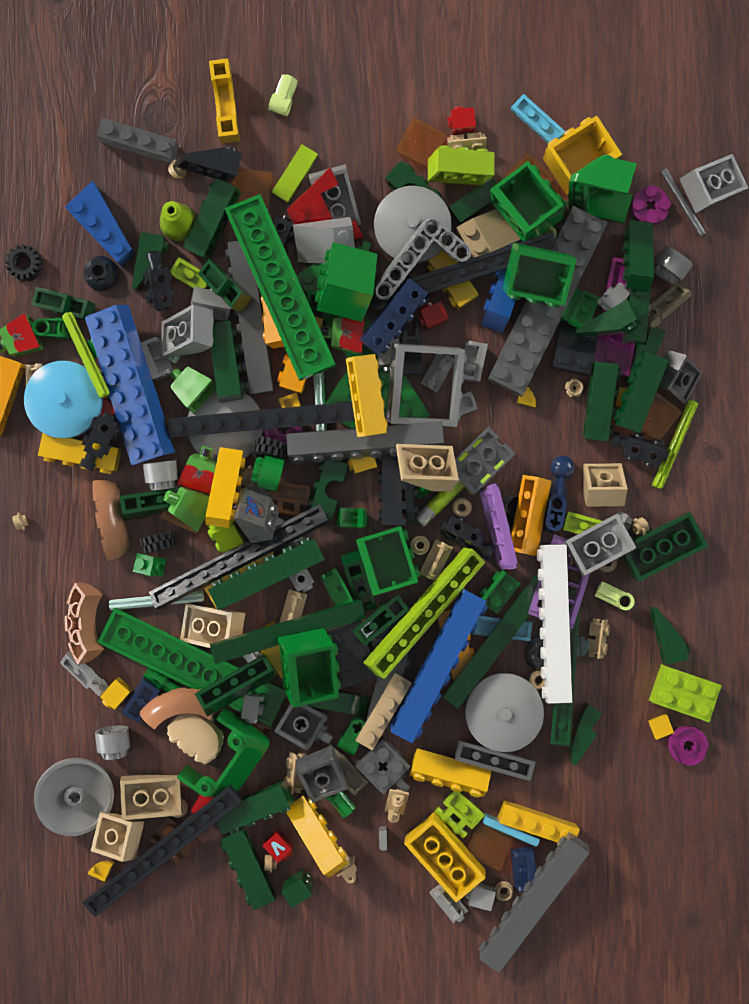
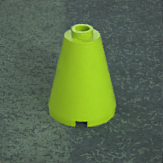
M174 201L167 202L161 211L159 221L161 231L167 238L173 241H185V238L193 228L192 224L197 216L188 205Z

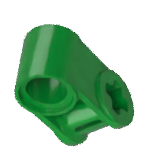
M40 318L35 320L32 325L34 333L41 338L71 339L63 318ZM46 324L47 330L44 333H40L39 327Z
M360 716L352 718L337 743L338 748L353 756L360 745L356 738L361 731V728L355 730L354 724L357 725L360 722L363 728L366 722Z

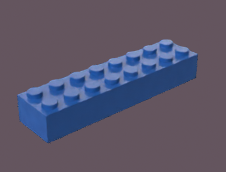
M114 305L86 316L85 320L105 383L110 391L109 396L131 465L145 463L175 453L129 305Z
M465 589L461 590L390 725L392 733L413 743L414 739H419L423 731L421 729L424 721L428 722L432 714L431 707L433 703L435 705L438 703L441 697L440 690L442 686L446 687L451 677L449 676L450 670L457 667L460 660L458 655L460 651H465L469 643L467 638L470 633L473 634L478 626L476 621L479 615H484L487 609L485 605L487 601Z

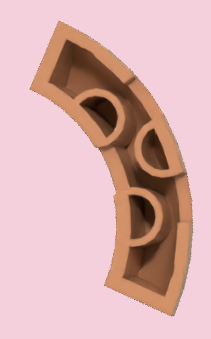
M95 480L93 481V501L97 513H95L98 528H101V543L107 561L124 555L130 547V540L122 515L121 490L111 481Z
M75 582L67 600V604H69L68 615L65 616V631H68L71 642L68 643V646L78 665L93 660L104 650L102 645L97 643L99 638L95 623L96 610L102 594L93 586L81 582Z
M178 688L152 699L140 711V716L155 730L161 722L174 715L191 713L211 720L215 713L207 717L200 706L195 693L202 689Z

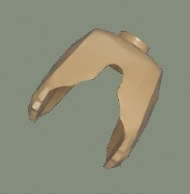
M178 714L167 726V735L170 742L177 743L179 749H182L188 756L195 757L196 762H202L203 764H208L212 759L216 758L221 750L224 739V732L214 723L215 719L213 717L209 720L197 714Z

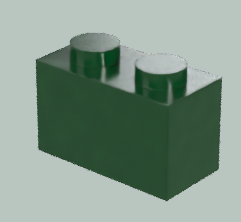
M304 868L284 880L281 892L291 908L312 896L313 883L315 881L310 872L306 873Z

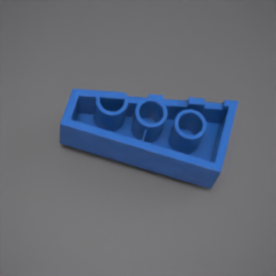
M93 181L65 206L121 267L136 255L99 188Z
M507 269L498 271L495 274V277L498 279L496 283H492L489 294H492L490 300H486L483 309L486 313L481 326L503 333L516 301V299L509 298L502 289Z

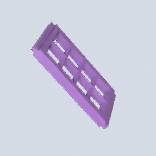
M496 484L482 487L479 495L491 543L495 546L496 564L500 569L517 568L516 564L518 562L499 487Z
M553 534L550 545H564L563 542L568 539ZM569 555L567 560V572L568 569L578 571L576 566L570 564L572 558ZM590 573L581 576L579 585L568 581V586L577 589L574 600L568 599L569 604H572L569 614L570 629H573ZM539 580L528 612L529 615L538 618L539 608H542L538 606L540 601L538 590L541 588V581Z

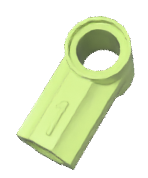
M287 74L282 75L276 93L270 99L268 108L270 111L288 116L298 80Z
M603 581L598 585L595 597L622 610H629L634 606V598L631 594ZM623 596H627L629 603L623 607L620 604V599Z

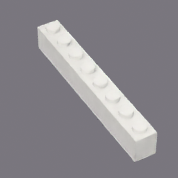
M541 545L540 549L537 550V560L541 563V569H538V580L541 581L538 597L539 600H542V608H539V618L543 621V628H540V639H543L540 655L541 659H544V667H541V677L545 679V687H542V698H545L547 703H572L567 545Z

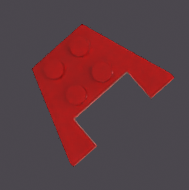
M331 167L287 209L294 225L333 219L321 195L322 192L338 185ZM352 221L354 239L362 238L363 234L357 221Z

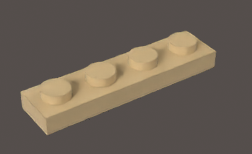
M394 673L357 736V742L373 751L411 686V681Z

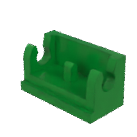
M337 568L320 576L335 606L354 601Z

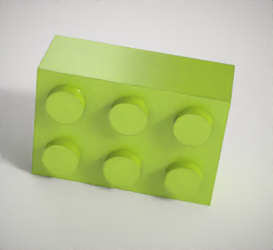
M447 145L440 146L428 158V182L482 186L494 176L495 152H488L487 149H477L475 151L470 150L468 147L452 149Z
M661 664L649 701L710 722L722 685Z

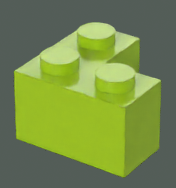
M231 521L229 528L207 525L210 528L208 530L209 536L212 541L216 540L215 545L219 553L223 552L224 554L245 543L236 521Z

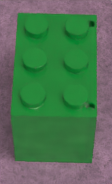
M529 161L525 162L490 189L493 206L522 242L541 236L564 217L565 202L563 198L552 191L551 183L547 179L543 180L538 167L535 164L531 165Z
M332 242L330 249L325 251V263H321L319 274L322 276L319 277L317 288H320V290H317L315 302H318L317 310L362 322L373 297L377 254Z
M513 243L502 289L512 299L520 300L521 297H525L531 303L540 304V301H544L547 306L559 308V305L565 306L577 258L570 254Z
M401 526L356 539L373 596L418 582L417 578L420 577L418 567L413 566L411 560L415 558L412 547H407L406 540H409L406 529H402Z
M322 628L278 637L283 689L292 707L295 708L339 698L338 690H341L340 680L337 678L339 664L335 659V655H338L336 643L332 642L331 635H328L325 629Z

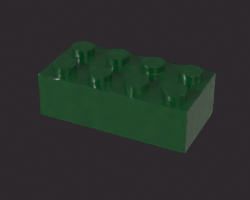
M684 512L647 531L645 534L633 538L632 541L636 548L622 555V558L634 581L640 582L709 546L692 513Z

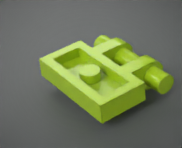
M452 791L443 801V804L448 807L445 811L440 807H437L434 811L443 822L452 828L451 831L454 834H458L462 838L468 833L463 829L465 825L473 829L485 816L464 794ZM454 813L461 820L456 822L450 816Z

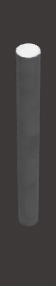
M667 168L661 171L662 177L699 237L706 234Z

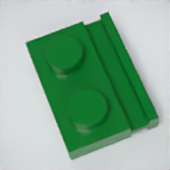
M576 287L560 320H565L569 322L568 324L577 328L591 321L598 306L597 301L601 297L585 290H578V287Z

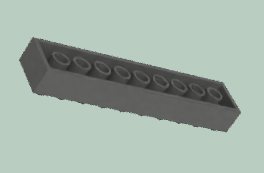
M575 206L572 207L556 238L558 252L570 254L577 258L565 306L559 305V308L547 306L544 301L536 304L528 302L526 299L487 379L488 382L516 396H523L608 222Z

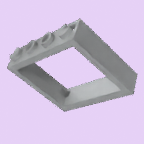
M392 343L386 409L387 422L393 424H414L442 421V426L457 427L461 418L459 405L463 399L461 385L465 379L463 366L467 360L465 349ZM405 352L455 355L448 419L399 417Z

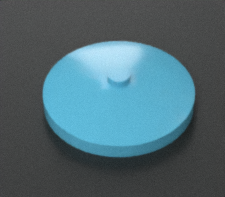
M56 361L44 365L32 375L25 389L24 405L28 418L38 430L55 438L67 439L80 436L91 429L90 424L94 416L98 418L99 414H101L103 398L99 397L84 366L71 361Z

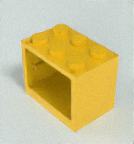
M598 116L592 119L590 117L586 118L580 123L581 126L574 129L572 127L564 133L565 136L562 138L551 140L545 149L543 160L566 196L569 195V181L572 174L602 155H611L615 159H620L622 155Z

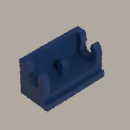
M142 677L122 707V714L139 723L142 719L140 711L157 696L160 690L155 684Z
M531 846L510 849L514 885L518 891H523L528 881L532 882L535 878L536 866L534 851Z

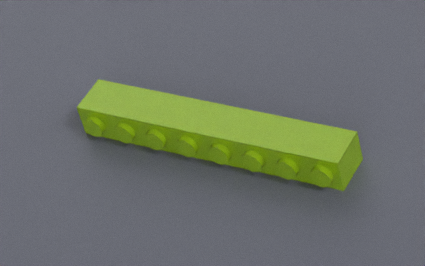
M463 548L363 663L376 676L385 679L485 564V561L473 549Z

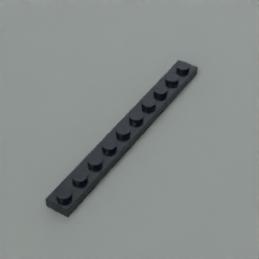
M553 232L518 243L556 252L559 251ZM512 245L410 279L430 294L507 269ZM387 287L378 289L380 296H384L387 293ZM373 294L370 302L372 311L375 312L383 309L392 296L389 299L382 300Z
M352 402L168 418L170 438L355 421Z
M319 504L276 526L272 540L251 543L249 540L153 589L149 593L155 609L160 610L330 523L322 505Z
M230 784L87 897L83 904L96 917L241 803L243 798Z

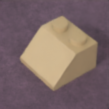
M622 463L583 464V493L586 507L625 506L628 489Z
M100 812L91 851L122 862L135 860L145 821L140 819L122 820V815Z

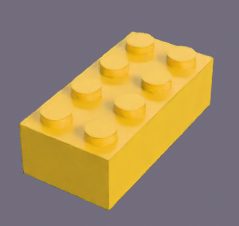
M435 812L406 835L404 844L455 902H458L486 878L485 868Z

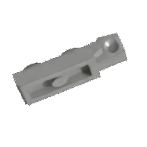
M71 651L67 652L61 660L60 664L86 689L91 688L99 697L109 687L104 679L98 677L95 671L85 663L78 665Z

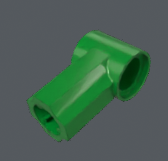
M344 791L325 798L333 805L343 819L356 808Z

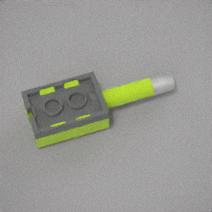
M489 426L455 459L459 481L452 491H439L419 511V515H415V519L423 527L464 488L472 495H475L516 454L506 443L501 445L497 441L499 436Z

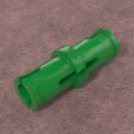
M148 668L143 675L144 678L154 683L159 690L162 689L170 692L171 690L182 688L167 679V676H163L151 668Z

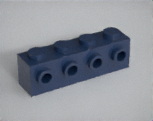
M410 278L406 279L358 341L375 355H380L381 353L384 355L391 346L389 345L390 341L393 338L396 339L403 331L401 327L404 323L408 324L413 319L415 309L417 307L421 308L427 299L425 297L428 293Z

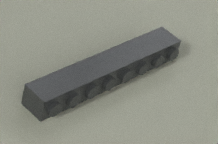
M228 242V249H225L227 260L231 262V267L228 268L229 275L252 297L241 313L234 310L235 316H239L240 322L236 326L238 335L242 336V342L239 343L241 354L245 356L242 367L243 372L247 373L248 380H245L246 391H250L251 396L274 393L268 346L263 339L265 330L262 321L263 312L259 288L239 242Z
M442 421L387 426V433L357 437L356 428L287 434L288 458L290 463L302 464L307 461L319 463L324 460L341 461L344 458L357 460L369 456L372 458H379L382 455L397 456V444L444 446Z
M568 832L566 836H562L559 839L558 847L554 852L551 851L548 854L543 867L540 866L536 870L535 878L532 882L528 881L526 883L523 894L515 898L511 910L503 914L502 922L499 926H495L492 929L490 938L482 942L479 948L480 960L498 973H500L589 855L588 844L572 833Z

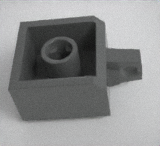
M290 703L274 731L305 750H309L313 741L319 742L321 739L329 744L333 738L332 734L325 731L327 727L323 725L328 714L319 708L310 707V704L293 708ZM304 719L306 725L299 726L298 720Z
M384 736L378 740L373 751L369 749L356 762V768L382 794L391 786L393 788L398 786L403 792L410 788V785L404 780L406 777L404 773L411 767L410 763ZM379 762H382V763L387 762V763H386V766H387V767H386V768H385V767H381V768H380V763H379Z

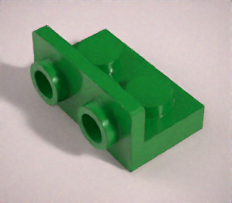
M504 570L496 571L490 579L492 581L488 587L484 586L478 594L481 596L480 598L487 601L485 605L496 614H498L520 585L519 582Z

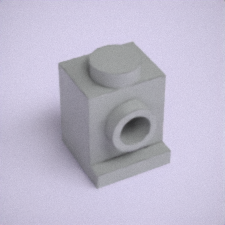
M618 283L615 288L610 286L597 303L607 311L624 301L630 293L624 284Z
M307 568L289 577L298 592L302 590L303 593L313 588L312 583L315 582ZM299 575H303L305 577L304 582L301 583L298 581Z
M254 693L244 695L241 718L246 719L245 722L257 723L259 715L262 716L264 708V704L260 703L265 700L266 695Z

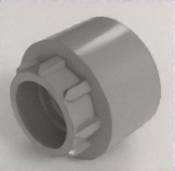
M666 246L655 261L657 266L654 268V273L667 283L673 285L677 281L684 279L693 264L685 256Z
M176 460L143 464L145 483H149L151 490L169 489L176 486L175 480L179 479Z
M108 726L95 731L97 752L101 754L103 759L115 760L127 755V749L131 747L128 726Z

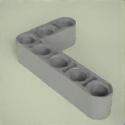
M424 220L375 283L373 294L378 299H389L432 243L453 260L461 262L467 261L470 258L471 249L438 220ZM429 222L435 226V230L431 234L427 231ZM444 235H447L450 239L447 246L442 244V237ZM417 238L423 241V246L420 249H417L414 245ZM459 247L464 249V256L462 258L457 256V249ZM405 254H409L411 257L408 265H405L402 261ZM394 269L399 272L397 280H392L390 277V273ZM381 285L387 287V293L384 296H380L378 293Z

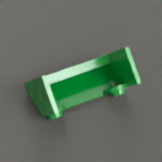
M607 154L596 158L571 175L568 208L571 210L575 206L597 218L624 224L632 199V194H628L637 163L615 159Z
M226 707L216 720L232 730L228 737V745L237 753L222 775L215 781L213 778L203 776L189 765H186L177 776V779L205 797H215L230 784L238 792L270 744L269 738L248 722H245L244 719Z

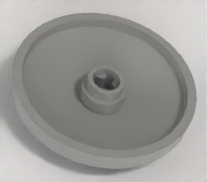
M405 186L388 194L378 206L374 218L375 236L381 249L389 257L395 259L421 223L427 219H436L451 231V217L445 202L435 192L420 186ZM429 222L427 231L431 234L434 232L435 226ZM447 235L442 237L443 245H446L449 237ZM420 238L415 240V247L417 249L422 248L423 241ZM432 243L416 264L433 259L442 250ZM409 254L403 256V263H410L411 257Z
M216 389L195 414L189 411L188 417L260 410V408L246 393H243V399L221 403ZM264 429L188 437L199 454L202 446L213 448L211 455L213 459L217 460L220 447L243 451V458H247L251 455L255 438H261Z
M497 673L479 681L471 691L466 702L465 716L469 730L479 743L494 751L512 752L527 746L537 736L543 723L544 709L541 697L531 683L515 674Z
M68 758L55 763L42 774L34 791V805L39 820L52 832L64 836H78L94 830L97 827L100 812L110 813L114 801V789L108 773L96 762L85 758Z

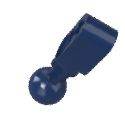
M564 455L554 458L550 465L555 481L554 485L550 487L543 528L548 533L560 530L564 524L567 507L566 479L570 478L575 470L573 460ZM553 500L560 503L559 509L553 507ZM553 519V522L556 524V526L552 527L553 525L549 523V521Z

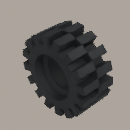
M21 244V247L16 245L14 250L11 248L9 250L11 253L6 254L8 260L5 259V263L7 264L6 269L12 276L20 281L26 280L27 282L31 281L30 279L35 280L37 274L40 276L41 273L39 271L40 269L43 270L41 265L43 260L35 249ZM23 256H27L31 260V265L26 270H20L17 264L18 260Z
M269 437L255 438L251 454L255 458H264L265 455L282 459L285 462L288 452L287 444Z
M171 530L140 539V544L145 555L177 546L174 531Z

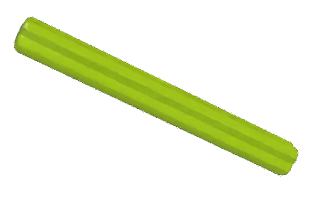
M65 313L62 318L100 398L107 397L110 391L73 313Z
M689 400L685 406L667 448L669 452L667 460L661 463L652 486L662 489L698 407L696 401Z

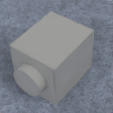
M479 883L465 895V898H467L469 906L491 911L496 891L493 886Z

